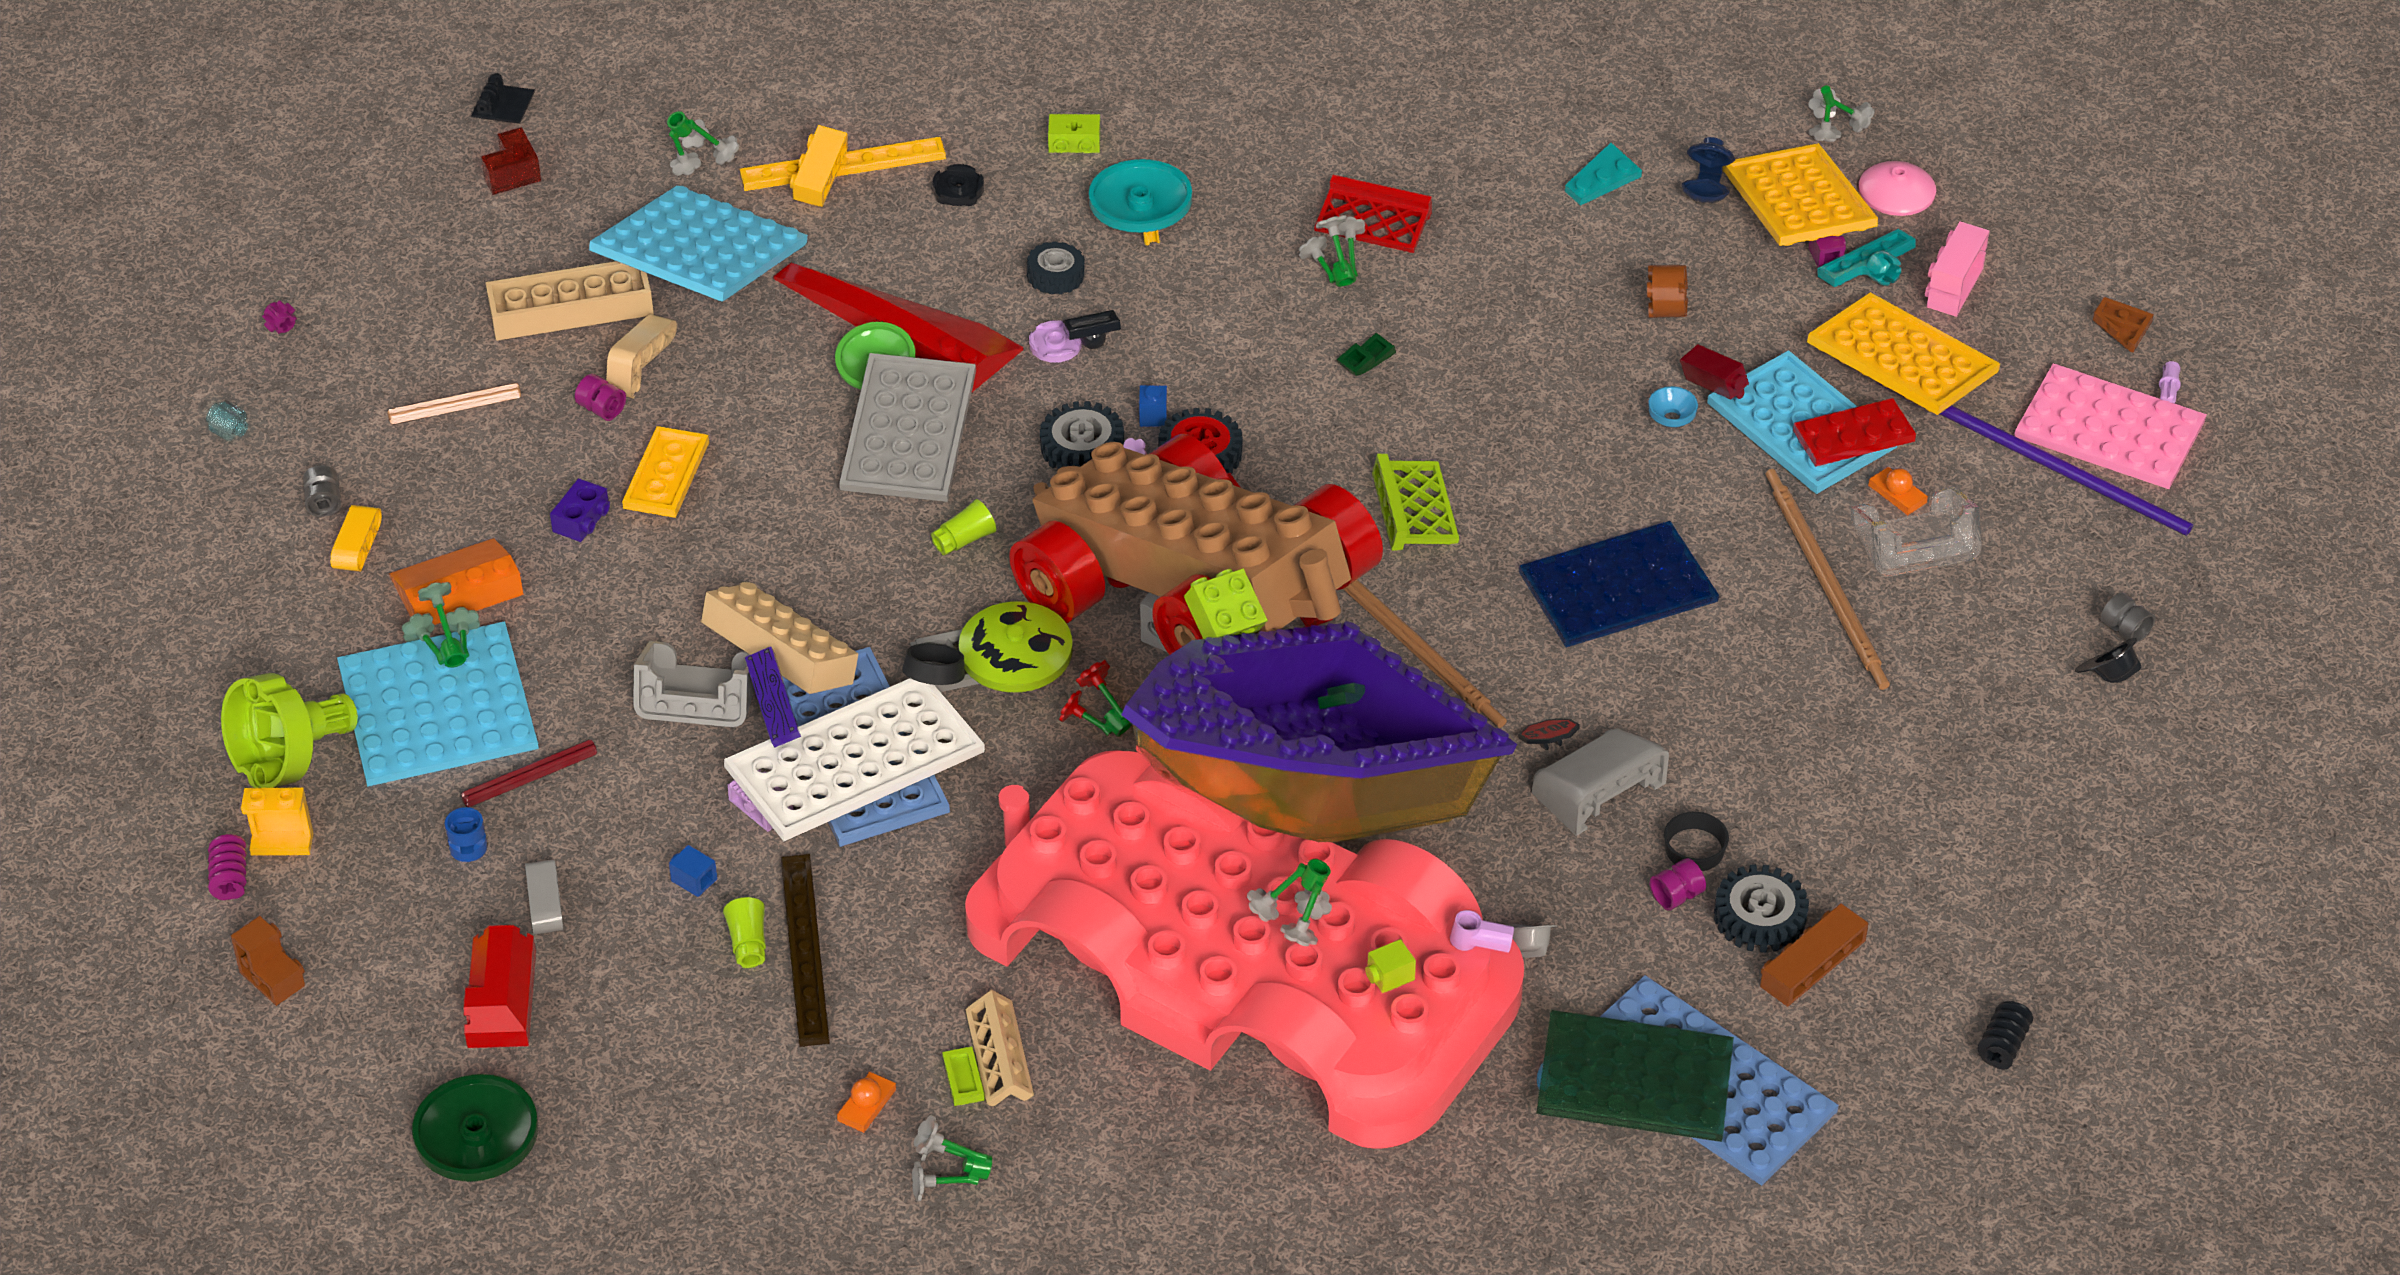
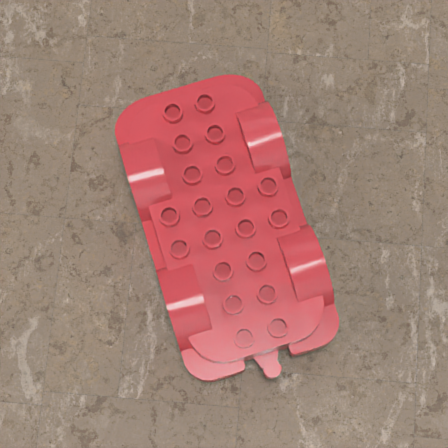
M1163 748L1156 757L1132 751L1112 750L1101 752L1084 760L1031 820L1028 792L1020 785L1004 787L999 793V806L1003 810L1006 849L977 880L966 897L967 934L972 945L983 955L1008 967L1039 930L1061 940L1069 952L1079 961L1109 977L1119 998L1122 1026L1210 1071L1243 1032L1265 1043L1270 1052L1288 1068L1317 1081L1325 1095L1329 1108L1328 1131L1353 1144L1366 1148L1398 1146L1419 1137L1430 1129L1444 1114L1510 1027L1519 1011L1522 1000L1524 961L1521 951L1513 939L1509 953L1478 946L1468 951L1456 949L1451 944L1450 934L1455 917L1460 911L1471 910L1480 915L1482 920L1483 918L1474 895L1464 881L1448 865L1422 848L1392 839H1380L1369 842L1355 854L1277 816L1269 797L1260 784L1232 761L1166 748ZM1319 859L1325 862L1331 870V874L1322 887V891L1330 896L1329 903L1332 905V910L1329 914L1322 915L1317 920L1309 917L1310 925L1308 929L1314 932L1318 942L1316 945L1302 946L1297 942L1286 939L1284 933L1280 931L1282 925H1289V923L1297 924L1299 917L1303 916L1297 911L1298 904L1294 900L1297 892L1305 890L1301 884V877L1297 878L1278 896L1276 909L1279 912V917L1275 920L1270 919L1268 922L1260 919L1258 914L1253 913L1249 908L1250 901L1247 898V893L1258 888L1263 889L1266 893L1274 891L1296 871L1300 863L1307 865L1310 860ZM1401 939L1416 960L1415 980L1382 993L1375 983L1372 984L1366 975L1365 967L1368 966V952Z

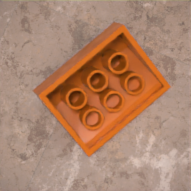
M494 538L389 573L410 617L417 613L421 615L429 613L433 617L432 623L434 625L441 623L437 608L433 607L432 601H420L418 598V591L428 587L430 584H442L445 582L451 584L452 592L442 596L445 603L443 606L445 615L449 612H454L459 607H465L468 611H478L523 595L521 576L511 555Z

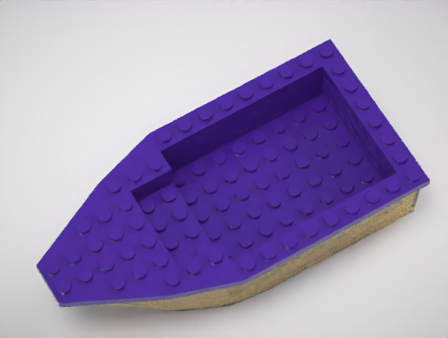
M1348 621L1338 624L1328 623V625L1321 626L1311 625V627H1294V629H1277L1276 631H1260L1259 633H1242L1241 635H1224V637H1207L1206 639L1192 640L1158 662L1127 702L1122 712V716L1133 724L1136 750L1160 776L1175 788L1260 828L1316 842L1344 841L1450 822L1453 818L1466 816L1501 756L1513 754L1517 743L1508 738L1507 732L1494 728L1487 723L1486 717L1466 708V704L1462 700L1448 695L1440 684L1427 680L1419 669L1402 662L1401 656L1387 651L1380 646V641L1366 636L1360 631L1358 625ZM1351 683L1365 685V693L1359 701L1334 708L1319 709L1318 698L1328 696V688Z

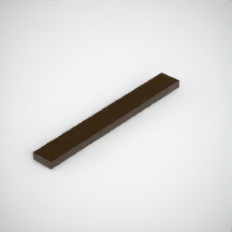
M810 854L781 857L799 1047L830 1044Z

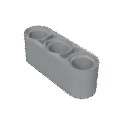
M555 859L525 863L533 934L564 931Z

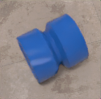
M469 807L458 808L450 812L444 824L451 855L461 862H471L481 858L487 851L488 846L481 813Z

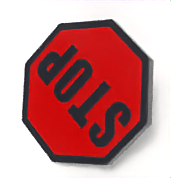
M1548 719L1526 726L1518 734V738L1526 744H1540L1543 749L1548 750V744L1553 742L1558 746H1562V740L1572 737L1580 729V725L1572 719Z

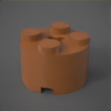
M1680 264L1648 265V280L1652 281L1647 282V298H1650V301H1652L1648 305L1649 318L1687 317L1688 281L1686 266Z

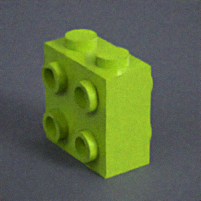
M1244 568L1234 572L1232 569L1224 570L1218 573L1216 578L1207 580L1206 577L1200 578L1190 584L1191 588L1184 595L1203 639L1207 637H1224V635L1233 636L1241 635L1242 633H1255L1268 621Z

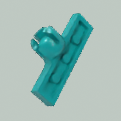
M1898 228L1818 267V277L1836 287L1864 274L1880 285L1889 286L1890 283H1895L1901 275V268L1899 267L1901 261L1897 257L1916 248V239Z

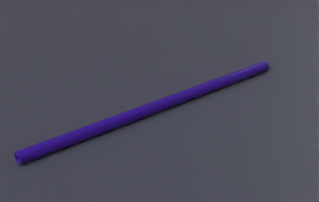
M1952 405L1940 413V415L2185 536L2193 528L2192 523Z

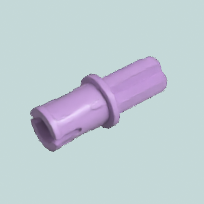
M2169 361L2163 365V376L2159 381L2161 389L2160 399L2174 404L2177 391L2181 386L2179 380L2180 365L2177 362Z

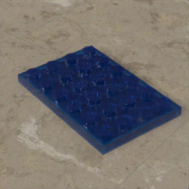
M1671 521L1519 565L1521 577L1566 648L1709 605L1719 600L1718 592Z

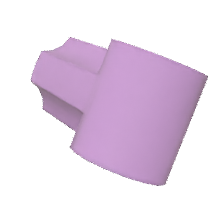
M1463 910L1455 917L1450 934V942L1456 949L1468 951L1478 946L1509 953L1514 927L1484 921L1476 912Z

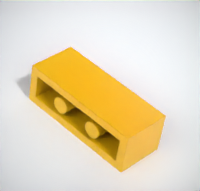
M818 125L815 134L811 133L807 142L808 150L806 154L802 153L800 157L799 171L797 174L794 173L792 175L790 188L793 189L794 200L823 207L848 149V133Z

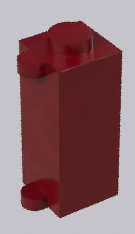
M1699 344L1680 359L1686 380L1730 400L1734 397L1741 399L1744 396V388L1749 385L1743 363Z

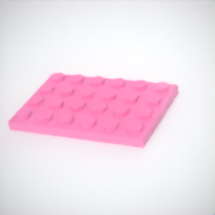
M2053 363L2017 426L2014 436L2170 489L2205 422L2207 414Z

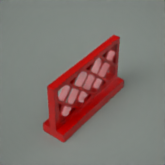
M1332 175L1330 189L1316 224L1332 217H1340L1339 214L1348 210L1352 211L1356 219L1365 220L1375 215L1379 222L1369 227L1365 223V232L1356 234L1357 241L1414 253L1426 221L1430 219L1432 214V196ZM1335 198L1344 200L1346 204L1334 208L1332 201ZM1366 205L1371 210L1359 214L1355 207ZM1388 210L1393 211L1396 215L1384 220L1380 213ZM1415 216L1420 217V220L1409 225L1405 218ZM1400 221L1404 228L1393 232L1388 225ZM1315 224V231L1329 234L1327 228L1317 229ZM1384 228L1388 233L1386 236L1376 237L1372 232ZM1407 233L1412 238L1410 244L1399 242L1397 239Z

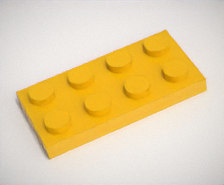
M656 426L623 498V509L676 518L708 447L709 435Z

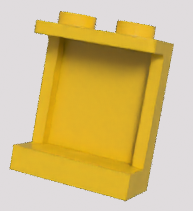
M244 788L241 812L242 814H247L252 834L250 843L251 856L310 855L313 828L304 788Z

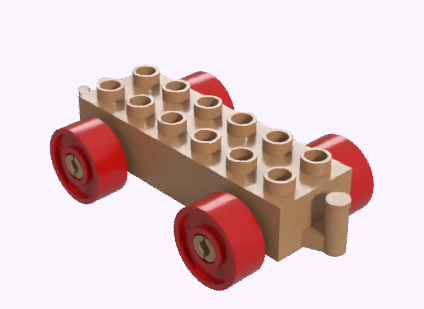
M1186 434L1176 435L1146 455L1124 448L1123 444L1119 442L1105 443L1095 448L1091 453L1092 459L1081 467L1067 466L1059 468L1057 474L1050 480L1051 487H1048L1044 482L1037 483L1033 487L1036 497L1032 500L1041 526L1013 544L1010 549L1011 569L1026 599L1030 603L1042 605L1054 611L1066 624L1103 599L1105 595L1104 576L1160 596L1153 605V622L1158 637L1169 655L1192 640L1203 639L1184 598V595L1191 588L1190 584L1200 578L1206 577L1207 580L1216 578V575L1224 570L1232 569L1234 572L1244 568L1268 620L1255 633L1260 631H1276L1297 617L1318 618L1319 620H1330L1337 617L1341 613V607L1336 590L1346 588L1376 567L1383 555L1382 539L1375 521L1364 505L1346 489L1334 484H1324L1293 506L1271 499L1266 493H1254L1233 486L1224 467L1214 453L1201 441Z

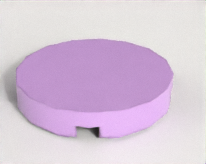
M1062 321L1041 323L1029 335L1031 352L1040 360L1047 362L1070 360L1082 348L1080 338L1069 340L1063 329Z

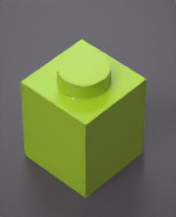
M1401 939L1368 952V966L1365 967L1366 975L1372 984L1375 983L1382 993L1415 980L1416 960Z

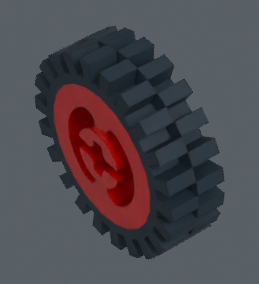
M1193 408V414H1190L1188 409L1182 410V417L1175 413L1172 415V420L1168 418L1165 420V426H1161L1158 435V447L1176 435L1186 434L1205 444L1218 458L1226 473L1232 474L1233 468L1237 469L1239 467V462L1242 460L1243 436L1241 428L1238 429V423L1236 421L1232 422V417L1226 415L1222 419V412L1216 411L1214 415H1211V409L1205 408V414H1202L1199 408Z

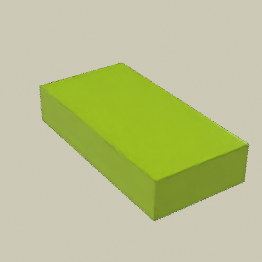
M973 1047L942 1052L954 1106L985 1101Z

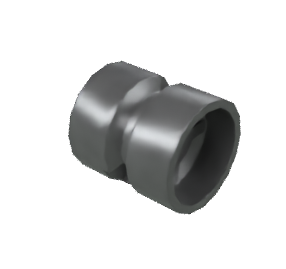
M324 465L309 468L303 475L305 509L315 517L334 515L341 507L338 473L335 469Z
M2121 592L2106 604L2101 614V621L2114 631L2119 630V635L2126 640L2137 638L2135 643L2137 644L2151 631L2155 623V615L2143 606H2137L2135 600Z

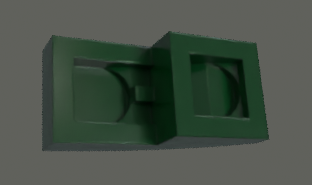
M1375 333L1361 346L1357 343L1352 345L1337 358V362L1352 374L1358 376L1390 358L1396 353L1394 345L1378 333Z
M1351 683L1328 688V696L1318 698L1319 709L1324 710L1359 701L1365 693V685Z

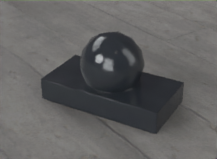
M1114 310L1062 321L1063 329L1069 340L1080 338L1082 344L1088 349L1102 347L1105 343L1107 332L1121 330L1120 320Z

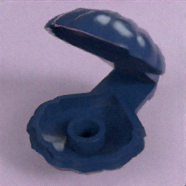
M1706 137L1703 142L1692 145L1687 151L1691 159L1700 163L1698 178L1682 182L1683 192L1694 201L1715 203L1723 200L1731 191L1729 187L1720 182L1723 166L1733 163L1735 157L1729 149L1723 146L1724 142L1721 139Z

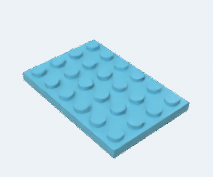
M1789 350L1746 374L1749 385L1744 388L1745 394L1741 399L1734 397L1730 400L1715 392L1708 395L1707 403L1815 494L1820 493L1897 448L1895 446L1815 467L1793 432L1794 423L1857 406Z

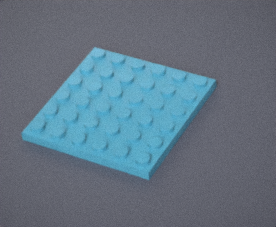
M675 186L592 239L589 251L723 302L805 246L808 235L799 232L795 228L777 224L772 219H764L750 211H743L732 207L729 203L711 199L708 195L695 193L687 187Z
M505 621L469 630L466 636L467 649L470 656L466 658V661L461 666L454 668L447 667L445 664L440 665L436 655L426 642L421 640L337 657L345 694L353 700L357 710L358 719L354 732L367 787L539 749ZM458 632L451 633L453 638L460 641ZM444 634L430 637V639L440 650L441 643L446 637Z

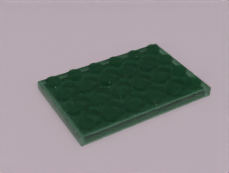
M1551 1010L1536 1114L1722 1142L1734 1037Z

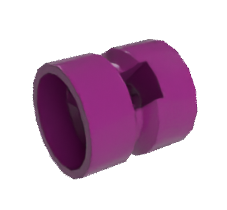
M591 373L585 376L578 384L575 391V402L605 421H611L622 412L626 403V393L600 376Z
M1685 858L1672 865V871L1665 869L1652 876L1649 883L1653 897L1667 911L1673 910L1682 905L1686 899L1691 900L1706 890V881L1701 869L1689 858Z

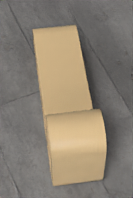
M652 314L646 316L611 348L607 359L606 381L622 389L626 393V397L634 399V393L640 390L642 368L671 343L677 330L676 321Z

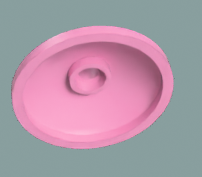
M1886 161L1868 168L1861 175L1858 186L1860 196L1871 208L1885 214L1897 216L1912 215L1925 210L1932 204L1936 195V185L1932 177L1920 167L1903 161Z

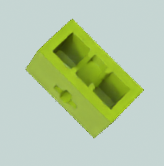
M1049 114V152L1100 153V114Z

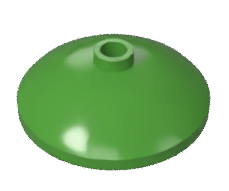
M870 322L855 327L841 339L835 353L836 367L840 376L849 385L857 389L862 388L870 353L916 358L914 343L908 333L902 328L886 322Z

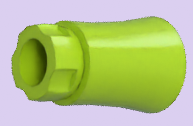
M975 499L964 510L941 524L940 528L934 530L931 533L932 542L942 555H947L973 541L995 533L996 524L987 507L980 500Z
M752 897L732 900L723 909L732 940L733 953L735 954L737 964L741 965L742 968L756 967L765 961V905L761 900Z

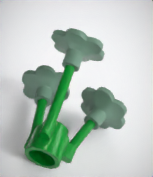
M449 582L442 584L433 583L426 588L420 589L418 591V598L420 601H432L433 607L437 608L446 639L441 643L440 650L430 639V633L434 630L435 626L432 623L433 617L429 613L424 615L414 614L410 621L402 626L403 638L406 642L414 640L425 641L436 655L440 665L445 664V666L450 668L458 667L470 656L467 649L466 635L469 633V630L480 627L479 614L475 610L468 611L465 607H459L454 612H449L445 615L443 609L445 603L442 596L452 592L451 584ZM451 632H458L460 641L453 638Z

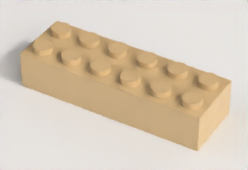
M618 261L486 282L496 341L645 317L649 314L654 315L647 273Z
M743 582L737 586L720 587L717 590L706 592L701 622L750 655L771 646L775 652L782 676L807 693L812 694L853 684L859 653L849 648L846 643L838 641L829 635L828 631L812 624L809 619L795 613L791 607L784 606L775 600L774 596L764 593L755 584Z

